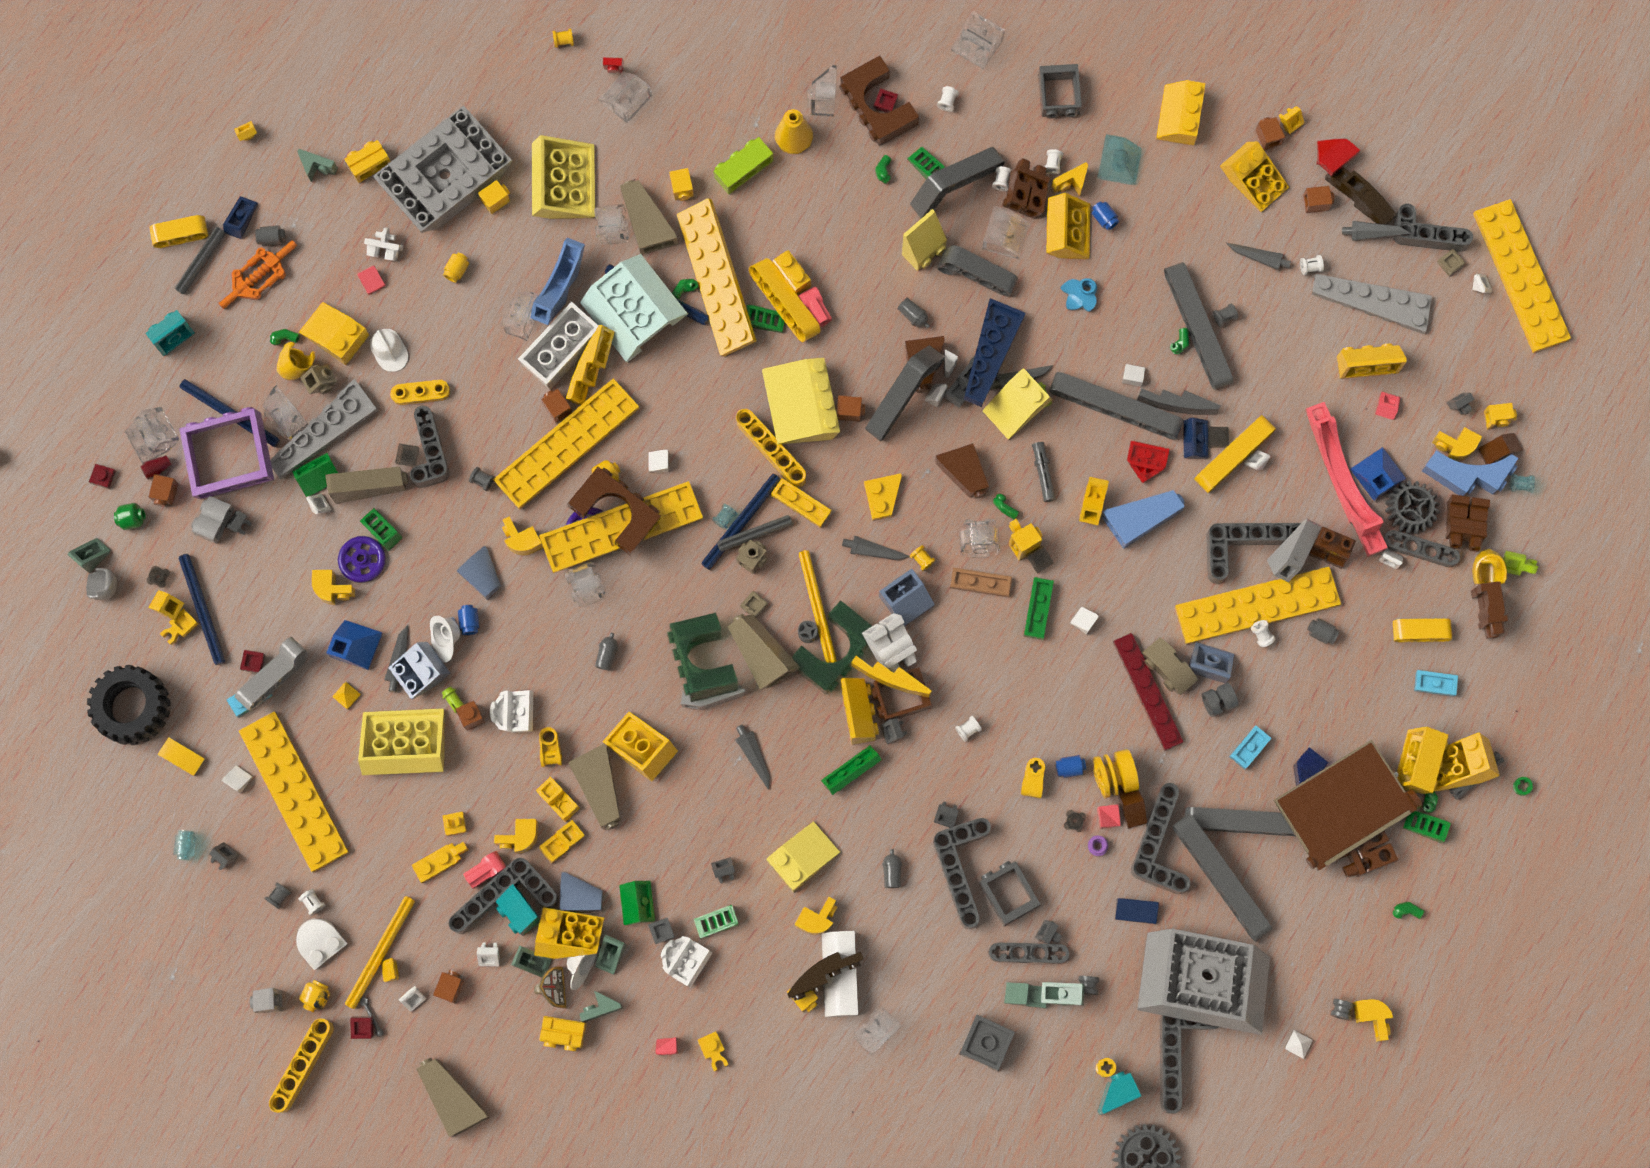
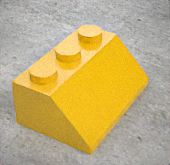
M1185 80L1165 85L1156 139L1188 145L1195 144L1206 83Z
M1068 193L1048 198L1046 253L1057 258L1089 259L1090 203Z
M1391 343L1383 344L1381 347L1367 345L1361 349L1346 347L1340 350L1337 355L1340 379L1398 374L1407 362L1399 345L1393 346Z
M842 678L841 691L851 744L876 741L875 735H878L879 731L877 722L873 723L872 720L875 710L873 703H869L868 696L871 695L870 684L865 683V678Z
M1430 727L1415 728L1407 731L1397 768V779L1404 790L1412 789L1414 792L1421 794L1433 793L1438 784V772L1443 765L1442 757L1448 746V734Z

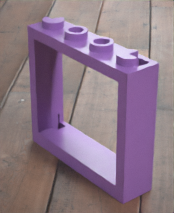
M253 407L243 408L242 412H228L223 414V417H209L204 419V422L187 423L186 427L179 428L193 497L201 500L209 496L212 497L274 480L260 411ZM250 419L260 470L201 486L191 435Z

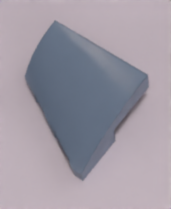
M485 546L472 555L457 570L486 600L501 587L489 551Z
M562 872L560 910L603 911V891L566 872Z

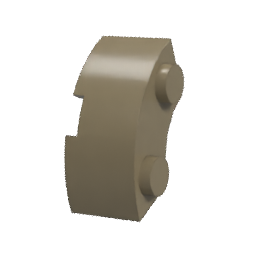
M1161 637L1142 652L1146 658L1145 664L1165 681L1164 685L1169 691L1172 692L1174 690L1181 695L1198 681L1189 665L1185 661L1180 660L1175 649Z

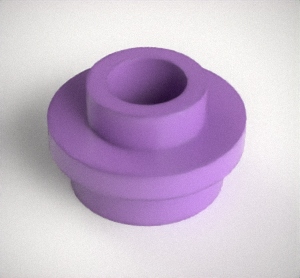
M1093 836L1088 842V850L1094 856H1102L1108 850V842L1102 836ZM1098 842L1101 844L1102 847L1100 850L1095 849V843Z

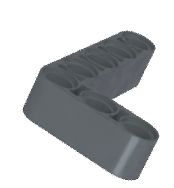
M990 147L936 171L926 179L910 205L918 216L923 218L932 209L934 211L937 209L946 194L996 172V168L1003 166L1005 161L994 147Z
M930 345L913 355L866 425L865 430L879 441H882L890 432L923 379L941 366L945 356Z
M1301 523L1213 524L1206 535L1208 579L1213 584H1220L1227 577L1229 572L1228 545H1281L1292 534V530H1296ZM1273 530L1279 531L1280 534H1281V537H1280V538L1274 537V536L1272 535V531H1273ZM1212 531L1220 532L1221 538H1215L1212 535ZM1232 531H1239L1241 538H1235L1232 535ZM1252 531H1259L1261 537H1254L1252 535ZM1213 550H1219L1222 553V557H1215ZM1213 570H1220L1223 573V576H1215Z
M1166 783L1158 792L1131 866V874L1134 878L1175 894H1183L1190 887L1188 876L1154 863L1179 796L1178 787L1173 783ZM1164 789H1171L1174 793L1173 798H1167L1164 795ZM1163 807L1167 811V816L1160 817L1157 814V808ZM1150 827H1158L1160 835L1153 836L1150 833ZM1143 846H1151L1153 854L1146 855L1143 852ZM1138 864L1146 867L1145 874L1142 875L1136 871ZM1156 872H1163L1165 874L1164 882H1159L1156 879ZM1176 879L1184 881V889H1178L1175 886Z
M978 818L936 833L933 840V845L961 925L965 929L975 928L980 918L956 847L987 837L991 824L985 818ZM979 823L986 825L987 831L979 833L976 830V825ZM964 830L967 832L968 837L961 840L956 836V832ZM938 837H946L948 844L940 846L937 843ZM946 856L954 857V865H946L944 858ZM953 875H958L961 877L962 883L960 885H953L950 878ZM959 895H966L969 902L966 905L958 903L957 897ZM972 914L975 917V923L967 924L964 921V916Z
M516 858L450 917L448 924L455 933L464 934L497 905L496 900L508 889L509 886H501V880L504 877H510L511 882L509 886L513 884L517 887L522 883L545 908L555 907L559 900L558 895L526 859ZM519 863L526 864V870L523 873H517L516 871ZM533 878H539L540 884L536 888L530 887V881ZM488 891L495 892V898L492 901H486L485 899ZM547 893L553 894V900L550 903H544L543 897ZM479 905L480 910L478 914L471 915V906ZM460 918L463 919L464 926L461 929H456L454 927L455 921Z
M1160 1016V1105L1165 1113H1177L1182 1107L1181 1030H1214L1218 1026L1198 1022L1192 1026L1186 1020L1175 1018L1173 1025H1169L1165 1021V1016ZM1167 1035L1174 1036L1176 1040L1174 1046L1166 1044L1165 1039ZM1168 1056H1173L1176 1060L1173 1068L1168 1067L1166 1064ZM1168 1077H1173L1176 1081V1086L1173 1089L1168 1088L1166 1085ZM1169 1098L1176 1101V1108L1174 1110H1169L1166 1106V1101Z

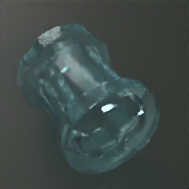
M1512 474L1510 482L1512 492L1527 490L1529 493H1532L1534 491V475L1525 477Z
M724 503L722 510L716 517L712 518V521L720 528L726 530L728 523L738 513Z

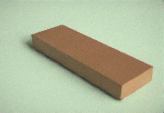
M953 567L950 588L1009 598L1012 577Z

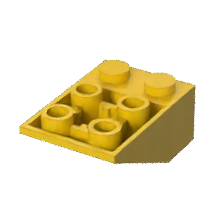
M1258 141L1246 142L1220 165L1229 181L1260 212L1289 188Z
M1478 732L1448 744L1442 757L1443 765L1438 772V784L1434 791L1479 784L1500 776L1490 740Z
M543 907L535 940L534 956L558 959L597 954L604 917Z

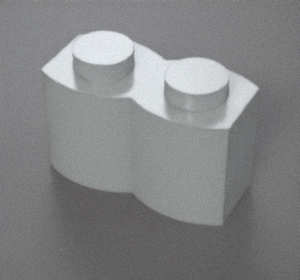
M209 496L207 500L202 502L200 507L201 514L193 520L191 527L195 535L217 544L233 514L234 508L228 503Z

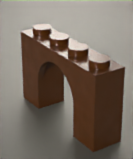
M880 55L841 76L839 85L844 96L847 95L850 99L849 104L853 111L857 110L860 115L858 117L861 124L869 129L868 134L873 142L876 141L879 146L919 125V116L910 102L888 113H878L867 106L864 100L867 92L890 77V70Z
M597 467L571 498L567 507L584 519L593 506L602 498L612 496L625 501L631 511V520L615 540V545L631 556L660 520V511L653 505H646L643 502V497L635 492L633 494L627 490L628 486L623 481L619 480L617 482L612 478L613 474L604 467L603 469Z

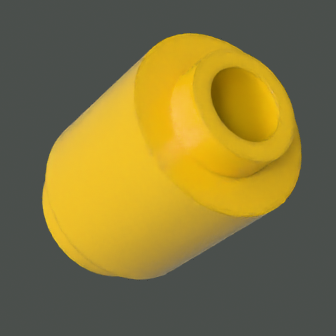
M459 252L452 254L443 269V276L449 281L456 283L457 280L462 278L469 265L468 258Z

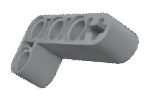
M293 637L287 638L281 644L279 654L244 684L235 694V698L249 711L254 710L304 665L307 659V650Z

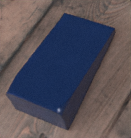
M240 196L223 223L225 234L242 239L258 202Z

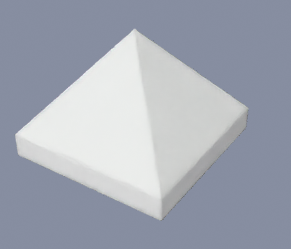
M1476 274L1474 276L1472 290L1492 293L1493 290L1486 275Z
M1257 450L1244 464L1255 470H1262L1270 459V455Z
M322 494L306 498L313 513L321 514L331 511L329 504Z
M414 986L399 1001L412 1012L427 998Z
M1293 1030L1285 1050L1304 1059L1313 1040Z

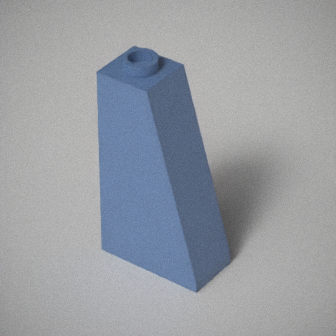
M1172 490L1103 511L1101 517L1124 549L1181 513L1185 507V502L1180 494H1176Z

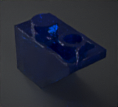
M1310 747L1304 751L1293 765L1296 786L1325 769V766L1329 763Z

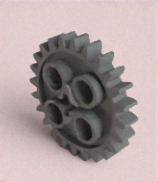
M1143 1124L1142 1130H1140L1138 1125H1135V1132L1127 1129L1128 1136L1120 1135L1123 1142H1116V1145L1120 1147L1119 1150H1113L1115 1154H1118L1117 1158L1112 1159V1161L1118 1162V1165L1114 1168H1136L1144 1160L1142 1155L1150 1154L1157 1144L1160 1147L1150 1156L1151 1163L1146 1162L1141 1168L1181 1167V1165L1176 1163V1160L1181 1159V1156L1175 1155V1152L1180 1150V1148H1173L1172 1146L1176 1140L1169 1141L1170 1133L1162 1135L1163 1128L1161 1127L1158 1131H1155V1125H1151L1150 1130H1148L1146 1124ZM1144 1137L1151 1141V1146L1147 1150L1143 1149L1140 1144ZM1159 1152L1165 1153L1167 1157L1164 1164L1157 1162L1156 1156ZM1130 1153L1137 1156V1162L1134 1165L1127 1163L1126 1159Z

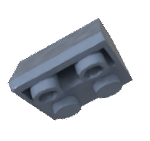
M910 569L879 591L880 599L891 614L894 613L902 616L905 622L903 623L904 627L935 606L927 589L913 569Z
M417 642L388 667L411 699L437 686L450 674L428 642Z

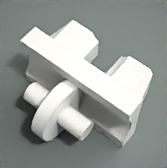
M387 227L382 232L376 231L375 237L381 238V241L365 238L364 244H367L368 256L379 257L380 247L386 248L384 259L396 261L399 251H403L404 245L388 242V240L395 241L396 235L390 234V229Z

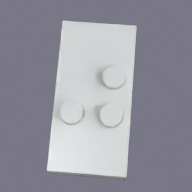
M571 302L518 360L551 390L581 358L598 325Z

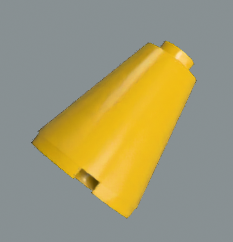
M791 109L784 114L775 130V141L783 152L800 154L810 147L813 140V131L801 112Z

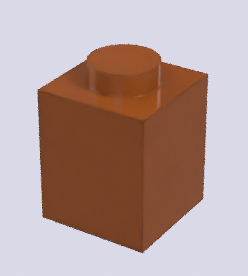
M1267 117L1259 121L1255 131L1263 149L1267 150L1282 145L1285 136L1277 117L1271 119Z
M1330 186L1306 188L1303 194L1306 213L1329 211L1332 204H1334V193L1330 191Z
M558 389L548 391L544 394V398L541 399L555 423H558L572 413L571 407Z
M838 395L837 419L860 422V417L865 415V404H862V397Z
M154 474L148 497L154 502V505L165 507L166 505L173 506L178 482L174 478Z
M474 700L456 708L461 723L467 731L485 723L480 709Z
M451 970L448 971V974L442 972L433 996L455 1004L464 980L459 978L461 974Z

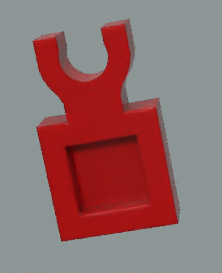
M603 57V67L608 73H623L624 61L622 58Z

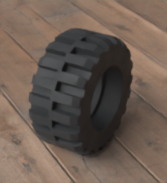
M125 665V668L116 666L113 672L110 670L103 673L105 677L102 679L98 677L95 681L97 683L96 687H91L89 693L92 694V697L87 698V705L90 706L87 713L92 718V725L103 736L123 745L127 743L137 745L138 741L143 743L149 741V736L151 735L155 737L159 733L157 729L160 726L164 728L166 724L163 721L164 718L169 717L170 714L167 707L171 706V701L167 698L169 693L167 688L163 686V682L151 672L139 666ZM132 687L141 689L146 699L145 708L141 715L128 723L118 722L114 718L112 711L115 698L125 689Z

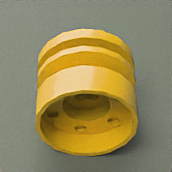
M1128 749L1114 752V762L1111 761L1108 754L1103 755V762L1100 756L1093 758L1094 777L1104 799L1110 798V789L1112 794L1117 796L1119 785L1124 793L1139 790L1136 767Z

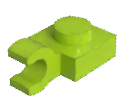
M1510 551L1505 552L1503 559L1506 563L1507 573L1520 576L1522 571L1536 574L1538 569L1536 560H1526V555Z

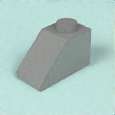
M267 988L253 991V996H250V1008L255 1013L282 1012V990Z

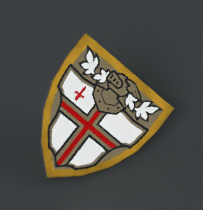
M563 966L548 969L542 976L540 983L534 987L535 994H542L548 1003L557 1008H567Z

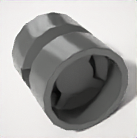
M1228 682L1218 686L1216 691L1210 689L1201 694L1204 706L1211 717L1223 713V709L1229 711L1239 706L1235 691Z

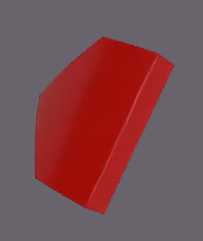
M1346 138L1317 141L1316 165H1320L1330 176H1333L1360 153V149Z
M1130 441L1126 460L1141 483L1166 468L1170 449Z

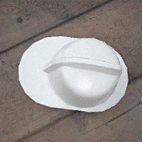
M391 329L377 330L370 339V348L378 364L389 372H396L405 367L408 361V352L399 335Z
M439 615L433 616L430 621L432 648L441 661L445 663L450 661L453 656L454 644L460 638V629L454 617L443 618Z
M598 946L597 954L567 958V967L573 974L571 978L572 990H577L585 981L592 966L597 961L600 946Z

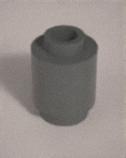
M280 225L264 226L255 230L258 245H282L283 240L286 239L285 230L281 229Z
M1317 618L1316 621L1312 620L1307 629L1310 631L1309 636L1331 645L1339 634L1336 626L1320 618Z

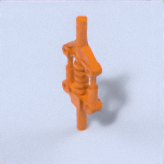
M292 240L275 255L262 247L258 248L256 254L247 261L245 266L240 270H233V291L218 304L225 309L237 297L253 300L260 299L262 291L268 286H272L277 280L286 277L280 260L296 248L297 244ZM260 260L265 262V264L262 263L261 267L257 268V271L254 270L253 274H250V277H246L245 281H243L242 273L249 267H253ZM270 269L274 271V274L259 289L250 288V286L253 287L254 283L258 282V279L261 280L262 276L269 273Z

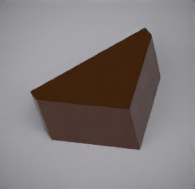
M1515 433L1500 435L1478 448L1486 465L1496 463L1511 454L1514 455L1523 451Z
M1119 788L1118 799L1127 829L1147 824L1145 803L1140 791L1124 793L1122 788Z

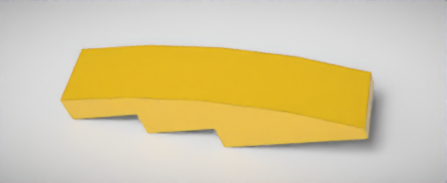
M603 325L598 326L578 362L568 389L567 400L577 405H582L585 402L588 388L595 387L599 368L605 369L615 331Z
M857 656L851 662L852 667L888 687L928 698L931 695L932 691L900 667L893 673L878 661L873 668Z

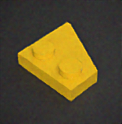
M901 473L864 481L872 521L892 517L902 478Z

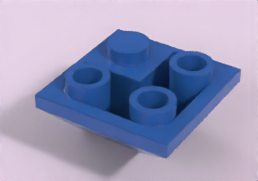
M1383 447L1350 469L1373 501L1406 480V477Z
M344 620L333 634L326 653L333 659L369 670L383 633Z

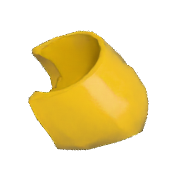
M294 342L285 344L279 354L277 373L285 380L299 379L312 367L315 351H312L310 355H304L302 350L292 348L295 345Z
M1489 548L1481 551L1475 557L1472 567L1474 584L1498 581L1501 584H1505L1507 579L1506 563L1498 552Z

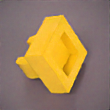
M1297 106L1293 109L1288 108L1284 116L1282 114L1279 115L1285 131L1289 134L1304 124L1302 111Z
M463 811L442 815L446 836L467 832Z

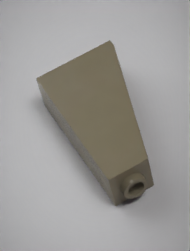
M630 180L620 185L640 254L644 255L678 245L675 232L640 181Z
M400 467L325 475L328 494L336 504L406 491L405 484H408L407 473L403 472Z
M744 614L738 615L733 619L734 622L727 626L760 690L773 687L799 669L798 664L753 614L744 616Z
M604 743L568 763L601 828L610 830L618 825L617 822L621 820L609 752Z
M428 1058L420 1063L421 1067L416 1070L449 1137H454L489 1118L488 1113L439 1060Z

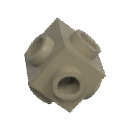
M314 365L300 377L309 394L328 393L337 382L329 365Z
M749 540L747 544L743 543L738 550L740 554L736 558L737 564L754 574L757 568H762L768 559L766 558V547L759 541L753 542Z

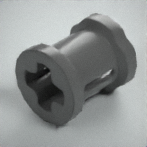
M1231 303L1228 307L1219 311L1214 310L1213 317L1217 325L1221 327L1232 319H1238V313L1235 306Z
M476 467L469 477V482L471 484L476 483L483 487V490L488 491L494 482L495 476L488 475L482 472L481 468Z
M277 882L275 889L269 897H265V900L280 909V904L292 892Z

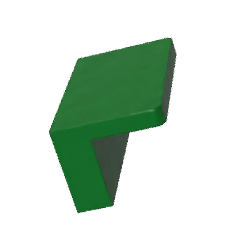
M328 453L292 471L306 497L327 487L325 475L338 473Z
M651 880L632 881L619 885L623 924L631 925L654 922Z

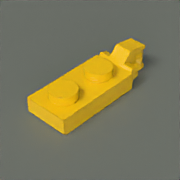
M464 842L456 846L451 843L411 866L420 882L424 883L458 864V861L461 860L459 855L468 851V848Z

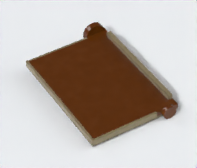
M1372 740L1273 800L1309 856L1306 859L1308 865L1312 869L1316 868L1318 871L1422 807L1420 798L1412 789L1405 792Z

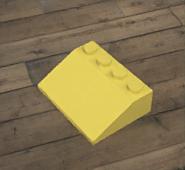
M540 135L532 143V216L548 219L595 217L594 144Z
M825 358L804 359L762 370L777 445L832 440L840 433Z
M444 709L363 712L358 757L362 775L444 772Z

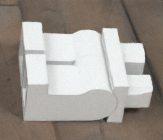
M894 613L880 621L879 624H875L862 632L877 661L893 673L899 667L898 662L903 660L906 666L917 662L914 654L917 649L903 623L905 622L901 615Z

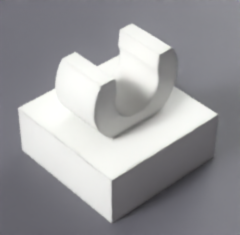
M482 943L481 947L477 948L479 966L500 965L497 943H493V947H486V943Z

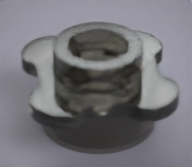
M153 566L149 572L147 583L158 585L159 588L165 587V581L170 576L169 570H162L158 566Z
M1067 811L1064 828L1066 830L1071 829L1082 832L1084 829L1083 821L1086 819V815L1083 812Z

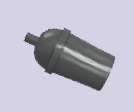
M908 297L905 298L897 309L911 322V325L929 328L930 325L927 323L928 315L926 311Z
M610 633L609 637H605L599 643L595 663L596 668L610 671L616 652L619 649L617 641L613 639L614 633Z
M890 849V855H887L882 863L884 888H901V866L903 865L900 857L894 855V849Z

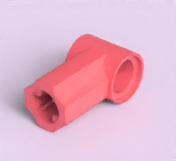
M816 287L798 295L820 327L832 321L829 312L823 304L822 296Z
M494 851L485 856L481 863L463 875L472 889H475L488 879L497 876L507 866L498 852Z

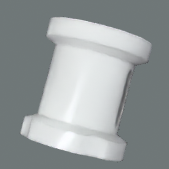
M946 86L942 89L943 94L941 100L937 103V107L943 111L952 112L954 109L953 103L955 98L958 97L959 92L952 87Z
M1048 150L1046 154L1048 156L1047 164L1044 166L1046 167V173L1060 174V162L1064 153L1059 150Z
M1002 166L996 168L997 176L992 185L995 190L1008 191L1012 169Z
M1317 255L1316 258L1310 259L1300 258L1302 274L1307 275V273L1314 271L1323 272L1322 256Z
M1266 620L1258 621L1251 626V631L1256 634L1258 638L1257 643L1260 647L1269 646L1275 641L1274 635L1268 629L1269 624Z
M970 716L969 720L961 726L957 725L955 727L964 742L968 741V738L977 731H982V728L973 716Z
M314 888L306 891L298 898L300 902L305 904L310 916L318 913L325 907L324 902L321 903L315 895L316 891Z

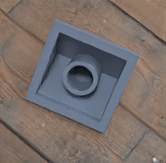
M1195 642L1189 667L1196 675L1226 683L1231 676L1234 654Z

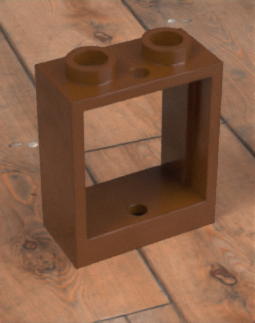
M920 667L905 671L925 686ZM873 681L871 693L873 699L878 700L879 707H877V712L880 719L884 718L885 723L890 719H900L931 709L932 707L930 698L919 696L921 705L888 714L880 688L886 685Z

